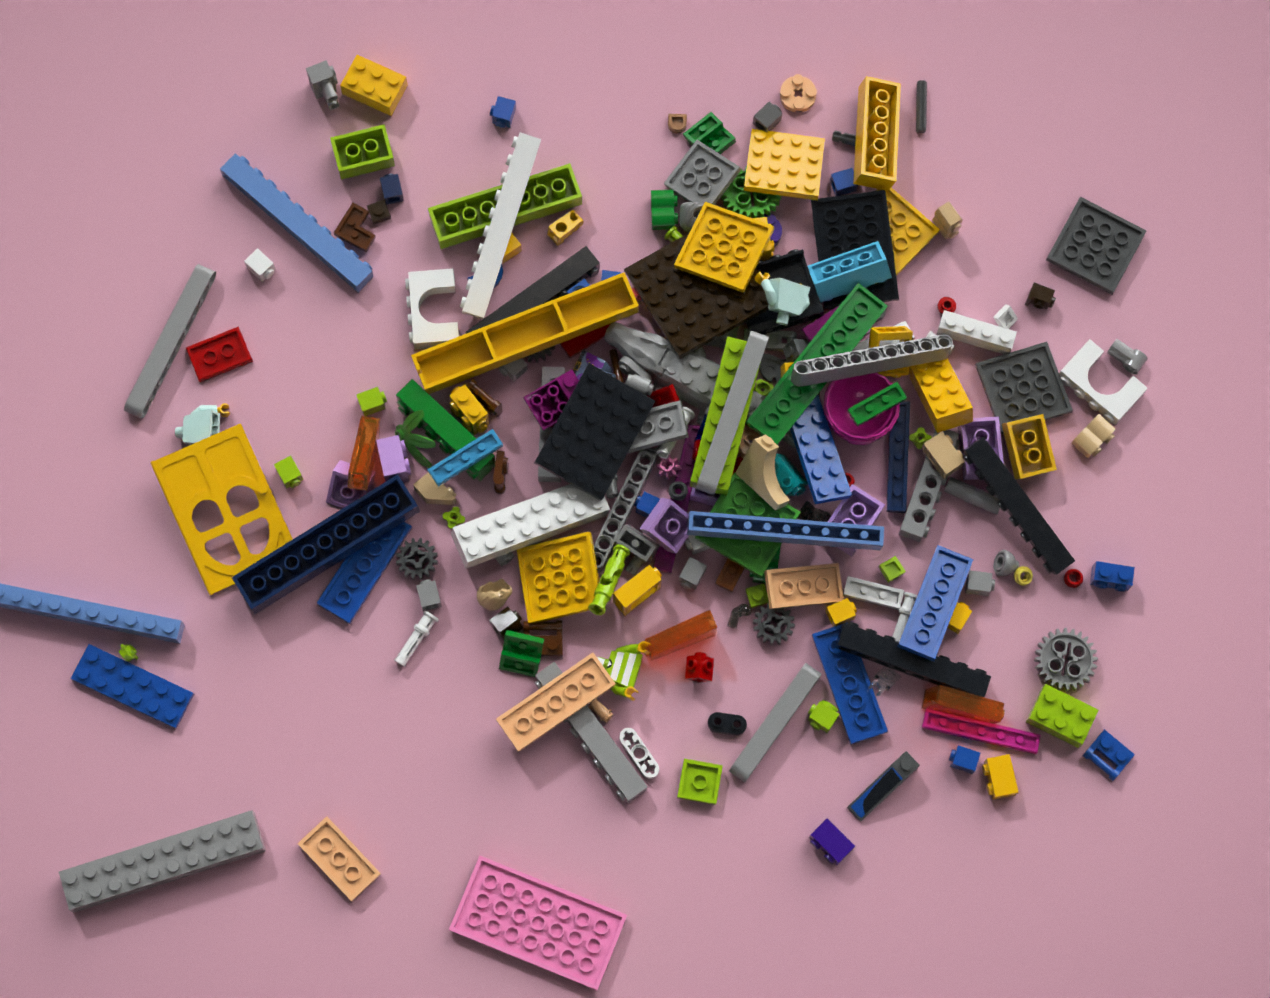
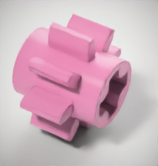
M670 454L667 459L660 457L661 462L656 465L660 470L659 475L661 477L666 475L668 480L670 477H677V470H681L680 465L677 464L679 462L677 457L672 459Z

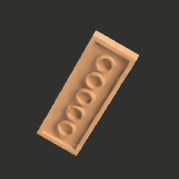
M591 653L496 718V721L516 750L520 752L616 684L596 655Z

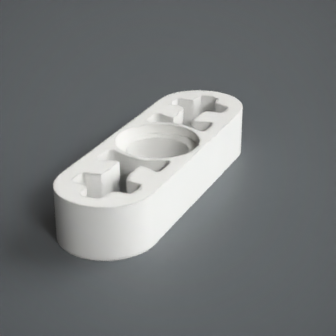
M632 728L623 729L619 737L621 744L642 775L647 779H654L659 773V765L636 731ZM625 733H627L628 735L633 734L632 741L634 742V744L637 741L639 742V744L634 745L631 750L628 748L631 746L629 740H623L625 738ZM637 748L645 751V756L641 759H637L633 754ZM649 757L650 760L647 763L650 767H655L654 774L646 773V765L643 764L641 766L639 763L644 762Z

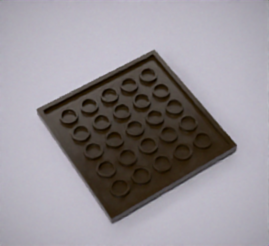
M689 233L624 269L626 276L679 359L769 310L762 285L755 281V276L759 273L757 268L744 293L675 268L674 263Z

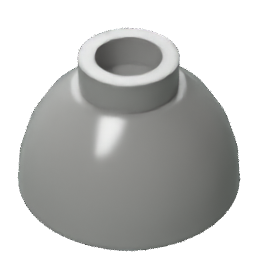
M1004 549L998 552L993 565L995 574L997 576H1007L1015 572L1019 567V562L1011 552Z

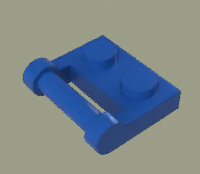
M1104 729L1082 756L1085 759H1090L1109 775V779L1114 781L1135 754ZM1095 749L1117 766L1115 770L1093 753Z

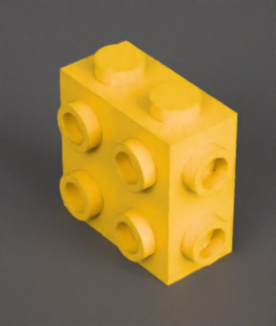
M465 384L462 387L454 388L451 391V395H449L451 412L456 418H461L463 427L469 432L471 431L474 435L483 433L489 425L487 411Z

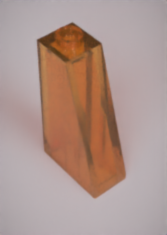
M361 416L348 472V488L365 491L368 489L378 454L376 440L380 437V418Z
M711 611L703 612L644 639V641L651 644V646L645 647V650L650 651V654H645V656H649L652 661L716 636L718 627Z
M943 685L925 689L922 709H932L992 724L1001 722L1005 714L1003 709L1004 703Z

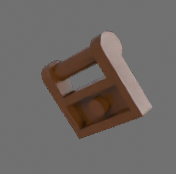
M474 379L470 380L466 385L467 388L484 405L483 408L488 414H494L498 417L502 413V404L498 400L495 401L482 390Z
M497 450L493 482L495 492L503 494L506 490L504 474H508L509 463L508 458L505 457V451Z
M562 620L530 624L528 621H523V631L527 635H530V630H557V635L535 637L545 639L541 656H563Z

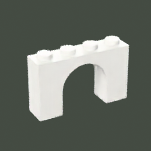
M454 269L408 272L409 278L405 279L406 290H410V296H406L407 308L411 307V314H408V324L412 325V332H409L410 343L414 344V349L431 348L459 337L458 322L431 323L425 320L419 312L422 302L427 297L433 294L456 292Z
M1089 339L1060 371V379L1063 385L1069 386L1074 390L1076 396L1085 399L1093 410H1098L1107 422L1116 425L1148 388L1133 376L1115 394L1104 395L1095 391L1088 381V371L1098 361L1104 351Z

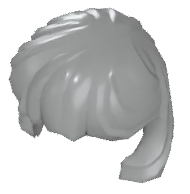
M685 202L681 205L679 222L684 231L690 233L703 207L702 203Z

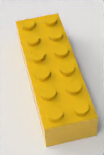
M866 76L858 87L853 184L889 191L896 182L901 83Z

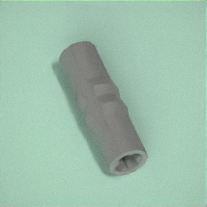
M950 477L944 490L945 492L974 506L983 508L996 515L998 514L1000 507L997 502L999 500L995 496H991L989 493L973 485Z

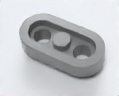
M623 356L618 362L619 370L623 374H636L652 380L651 376L631 358Z

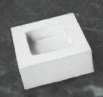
M1007 304L993 317L998 326L1009 329L1018 320L1011 306Z

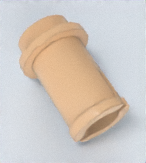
M597 698L590 703L589 709L601 718V722L607 723L612 718V710H608Z

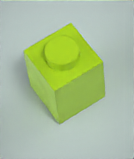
M378 387L356 394L364 417L386 409L384 404L387 402L384 391H379Z
M291 455L274 464L286 489L298 486L303 480Z

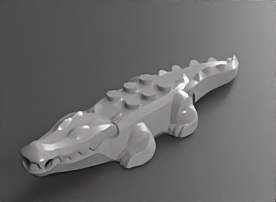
M617 322L611 323L606 330L605 341L616 347L623 356L631 358L651 376L654 381L653 391L673 384L681 402L684 400L700 410L697 423L704 427L720 365L706 359L703 347L679 359L669 341L657 334L628 328ZM753 391L746 421L766 396ZM789 430L782 440L796 448L791 431Z

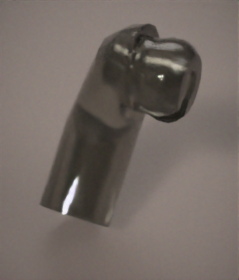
M741 604L732 609L727 626L737 628L739 618L751 615L752 608L748 604Z

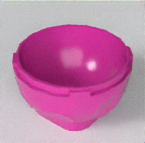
M877 372L832 381L824 395V414L829 428L837 436L850 444L869 445L881 439L891 431L899 417L900 404L859 427L855 425L847 410L893 383Z

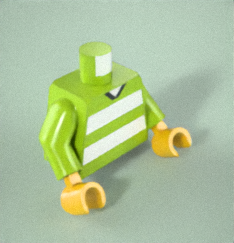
M641 641L639 644L619 647L615 651H611L609 659L597 657L616 684L611 688L614 694L627 697L631 701L635 700L631 695L634 692L638 693L634 686L643 658V654L640 653L649 655L650 651L645 650V647L651 646L650 643Z

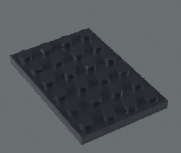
M885 190L820 198L818 201L811 200L818 262L878 241L887 259L892 278L870 285L866 289L882 302L898 301L899 294ZM849 294L835 297L830 301H824V309H834L840 306Z
M588 363L534 464L602 501L655 400Z

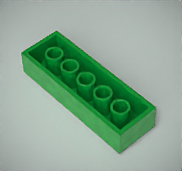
M413 379L396 394V403L403 415H410L419 410L424 411V417L417 428L420 429L422 427L426 431L425 435L429 439L436 440L440 444L439 448L445 454L448 452L453 454L476 440L465 427ZM488 455L469 467L466 473L473 480L476 478L481 481L495 467V455Z

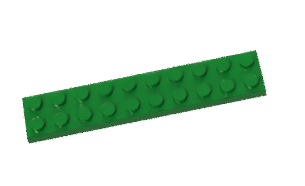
M857 283L745 424L759 435H767L778 445L827 383L823 382L807 386L794 385L791 382L794 364L802 360L853 351L888 305Z

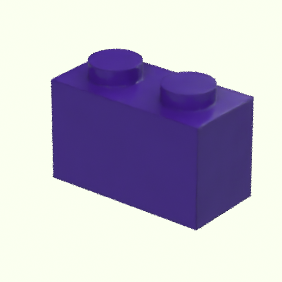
M828 818L809 836L813 847L817 850L821 849L825 853L824 857L831 864L835 863L838 865L855 848V845Z

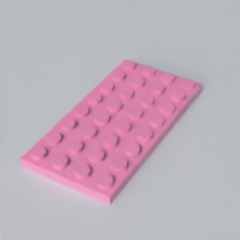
M479 856L449 931L598 991L627 915Z

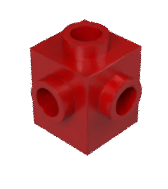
M695 652V655L687 656L685 679L697 683L711 682L714 658L706 656L707 654L703 652Z

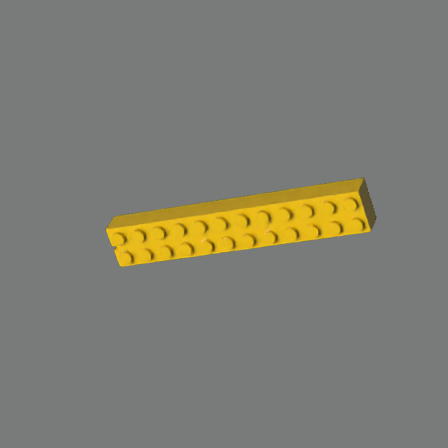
M623 272L415 353L411 357L424 390L428 394H432L639 313V305L626 274Z

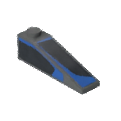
M906 751L847 808L861 822L915 772L920 765Z

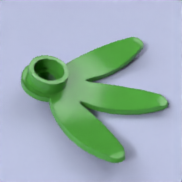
M419 410L410 414L403 422V425L399 424L396 426L395 436L399 435L400 441L404 440L408 451L414 459L429 469L432 467V464L416 447L433 448L436 446V443L432 439L411 433L424 417V411Z

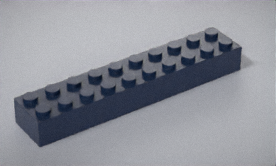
M397 474L231 578L254 614H257L420 512V509Z

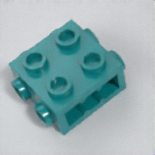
M776 453L775 472L781 489L787 496H800L806 491L805 487L808 485V482L786 455Z

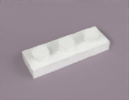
M848 576L843 596L899 610L904 590Z

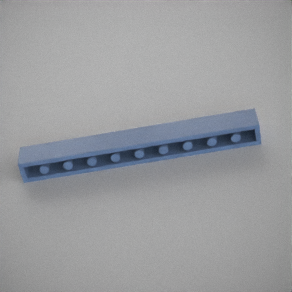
M235 153L220 168L222 176L359 293L373 278V268L366 261L361 262L358 259L359 256L353 250L349 251L344 247L345 244L339 238L335 239L332 237L329 229L318 225V221L314 216L304 213V209L297 202L294 204L290 201L289 195L284 191L280 192L272 180H266L258 168L255 167L253 169L244 156L239 157Z
M690 511L687 535L880 551L884 542V527Z
M0 583V607L178 644L181 643L185 627L181 620Z

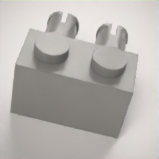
M326 60L306 68L309 84L316 99L324 96L330 110L339 107L335 85L338 84L333 66H329Z
M629 524L623 526L615 539L617 544L624 545L635 555L625 569L634 576L637 575L644 562L652 560L660 547L658 543Z

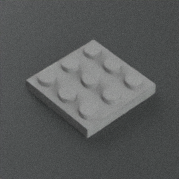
M696 140L664 182V185L689 202H698L703 205L705 202L715 205L739 174L741 168L699 140Z

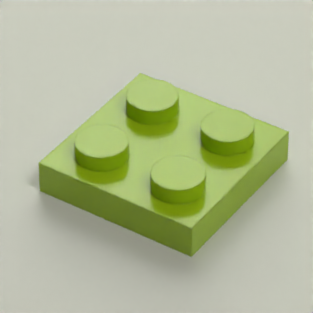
M684 758L677 798L716 805L723 765Z

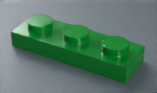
M895 382L852 406L847 412L855 425L859 427L905 401L907 396L898 382Z

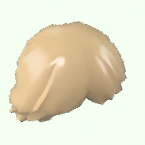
M499 579L496 582L489 581L479 587L477 601L487 610H498L512 594V588L504 579Z

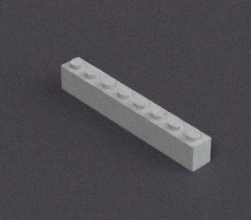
M555 662L551 663L535 675L537 680L535 682L538 689L542 688L561 675L562 671ZM587 705L563 721L564 723L568 722L571 726L569 730L575 738L579 737L583 742L581 746L587 754L591 753L595 758L592 760L599 770L601 768L606 773L605 779L610 785H615L618 789L616 793L622 801L626 800L629 804L647 790V785Z

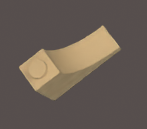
M763 435L753 440L735 473L774 510H778L787 506L790 499L781 489L776 477L775 458L779 446L770 437Z

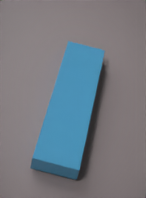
M492 429L427 469V471L439 487L503 447V443Z

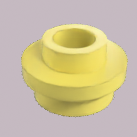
M1018 567L1014 572V580L1019 585H1027L1033 579L1032 571L1028 567ZM1024 572V578L1021 579L1020 576Z

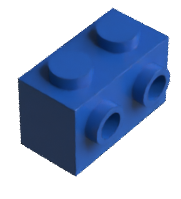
M1096 561L1092 566L1090 585L1102 589L1113 588L1120 592L1128 591L1133 586L1135 567Z

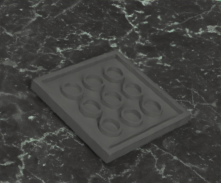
M1080 197L1046 260L1113 295L1146 230Z
M1047 342L975 364L994 417H999L1001 434L1004 433L1003 423L1040 414L1044 415L1046 421L1072 413L1073 411Z

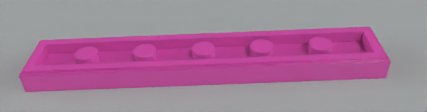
M927 708L925 709L922 723L923 729L1035 755L1038 753L1041 738L1040 734Z

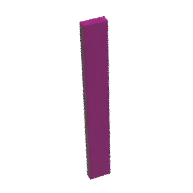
M692 424L688 426V438H685L679 462L681 470H677V477L675 478V482L680 481L687 486L688 493L680 501L670 497L685 512H687L692 487L689 486L696 461L692 459L694 442L697 439L701 440L704 427ZM675 489L674 492L676 494H681L682 491L680 489ZM660 546L656 553L653 568L656 567L659 571L672 573L676 553L668 552Z

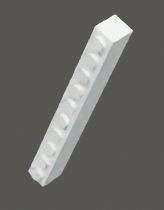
M521 132L518 137H514L511 147L515 149L513 155H508L506 165L509 167L507 173L503 172L500 180L503 186L501 190L497 189L494 200L497 201L496 208H491L488 218L492 220L490 226L486 225L483 233L486 239L484 244L480 243L477 254L480 257L478 262L474 261L471 272H474L473 279H468L466 290H469L467 298H462L460 308H463V314L484 319L541 142L539 138Z

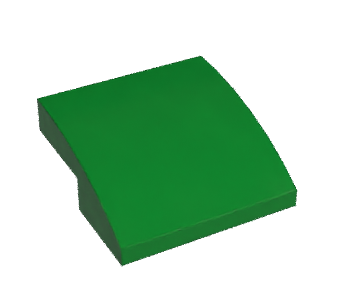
M712 112L683 133V136L691 146H693L696 140H699L719 154H722L736 143V138L724 128L723 122Z
M506 630L499 669L535 677L538 674L545 639Z

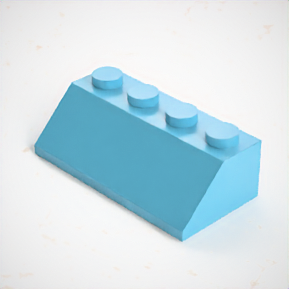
M878 241L808 265L820 303L849 294L857 283L867 288L870 285L892 278L887 259Z

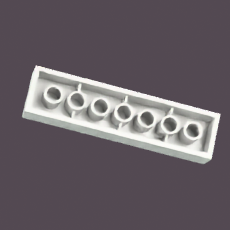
M569 484L452 528L451 536L465 569L606 517L610 508L605 497L600 501Z

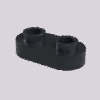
M715 712L708 718V727L715 733L737 736L745 732L747 722L740 715ZM715 719H720V720H721V724H720V725H716V724L714 723V720H715ZM738 721L740 722L741 726L739 728L734 727L733 723Z

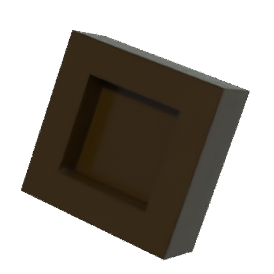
M385 200L367 205L373 225L391 219Z

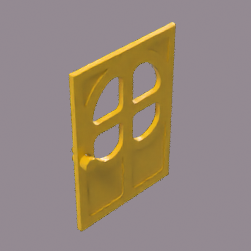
M241 423L150 462L210 596L234 585L235 582L231 577L293 540ZM236 486L249 487L255 492L259 506L253 511L235 517L226 500L228 492ZM201 501H214L221 511L224 522L210 530L199 532L192 520L193 510ZM259 518H265L269 524L268 543L261 553L251 554L240 532V528ZM225 533L231 534L240 554L239 562L235 565H225L216 561L207 553L205 549L206 542Z

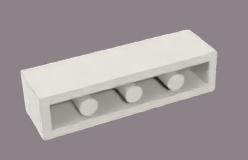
M946 310L942 314L937 330V335H948L951 339L1001 354L1011 352L1017 333L1010 329Z

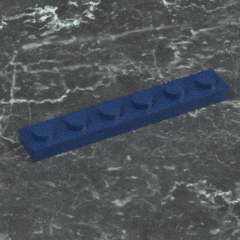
M910 401L900 403L899 417L889 432L886 512L906 513Z

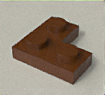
M352 202L334 231V236L367 253L376 238L375 234L361 227L369 215V211Z

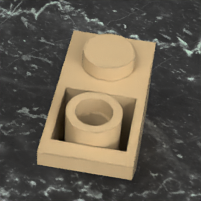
M429 473L413 484L414 490L427 504H456V493L450 487L446 488L444 484L438 487Z

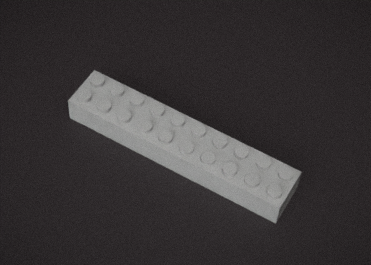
M251 810L60 871L59 875L68 908L74 913L262 853L266 850L256 815Z

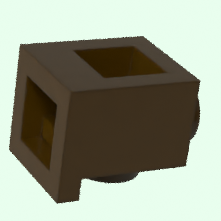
M1034 282L1025 305L1028 306L1031 303L1038 309L1052 308L1056 300L1053 297L1055 290Z

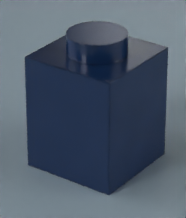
M386 174L380 178L386 205L404 201L398 174Z

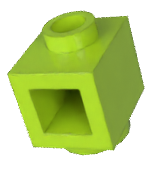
M822 700L818 705H812L808 711L810 715L808 721L811 722L810 725L818 731L821 729L828 733L839 716V713H837L838 709L830 702Z

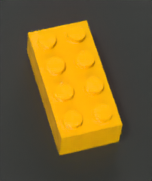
M948 358L909 366L910 380L937 433L973 422V407Z

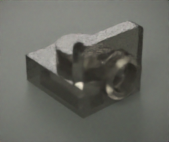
M808 501L804 503L798 516L800 520L828 522L831 517L828 512L815 508Z

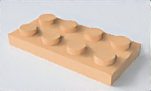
M839 563L771 569L764 572L769 609L837 603L844 600Z
M327 816L297 843L351 902L381 875Z

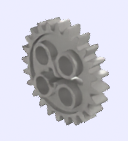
M1064 628L1062 633L1059 629H1056L1055 635L1050 631L1048 633L1049 638L1045 636L1042 638L1044 643H1038L1037 646L1040 649L1036 650L1035 654L1039 655V657H1036L1034 661L1039 662L1035 669L1042 670L1039 676H1046L1043 681L1044 683L1050 680L1051 687L1057 684V690L1064 686L1065 691H1068L1070 686L1073 690H1076L1077 684L1082 688L1084 686L1083 681L1087 683L1090 681L1088 676H1094L1095 673L1091 669L1098 667L1096 664H1093L1098 658L1093 657L1097 650L1090 649L1094 643L1087 644L1086 642L1089 638L1088 636L1082 639V632L1075 635V629L1068 633L1067 628ZM1068 643H1070L1071 648L1067 656L1069 662L1065 665L1064 676H1062L1061 671L1065 662L1063 657L1067 654ZM1054 644H1060L1063 647V651H1056ZM1073 649H1079L1082 652V656H1075ZM1050 662L1057 663L1059 670H1053L1050 667ZM1069 667L1076 668L1078 674L1072 675L1069 672Z

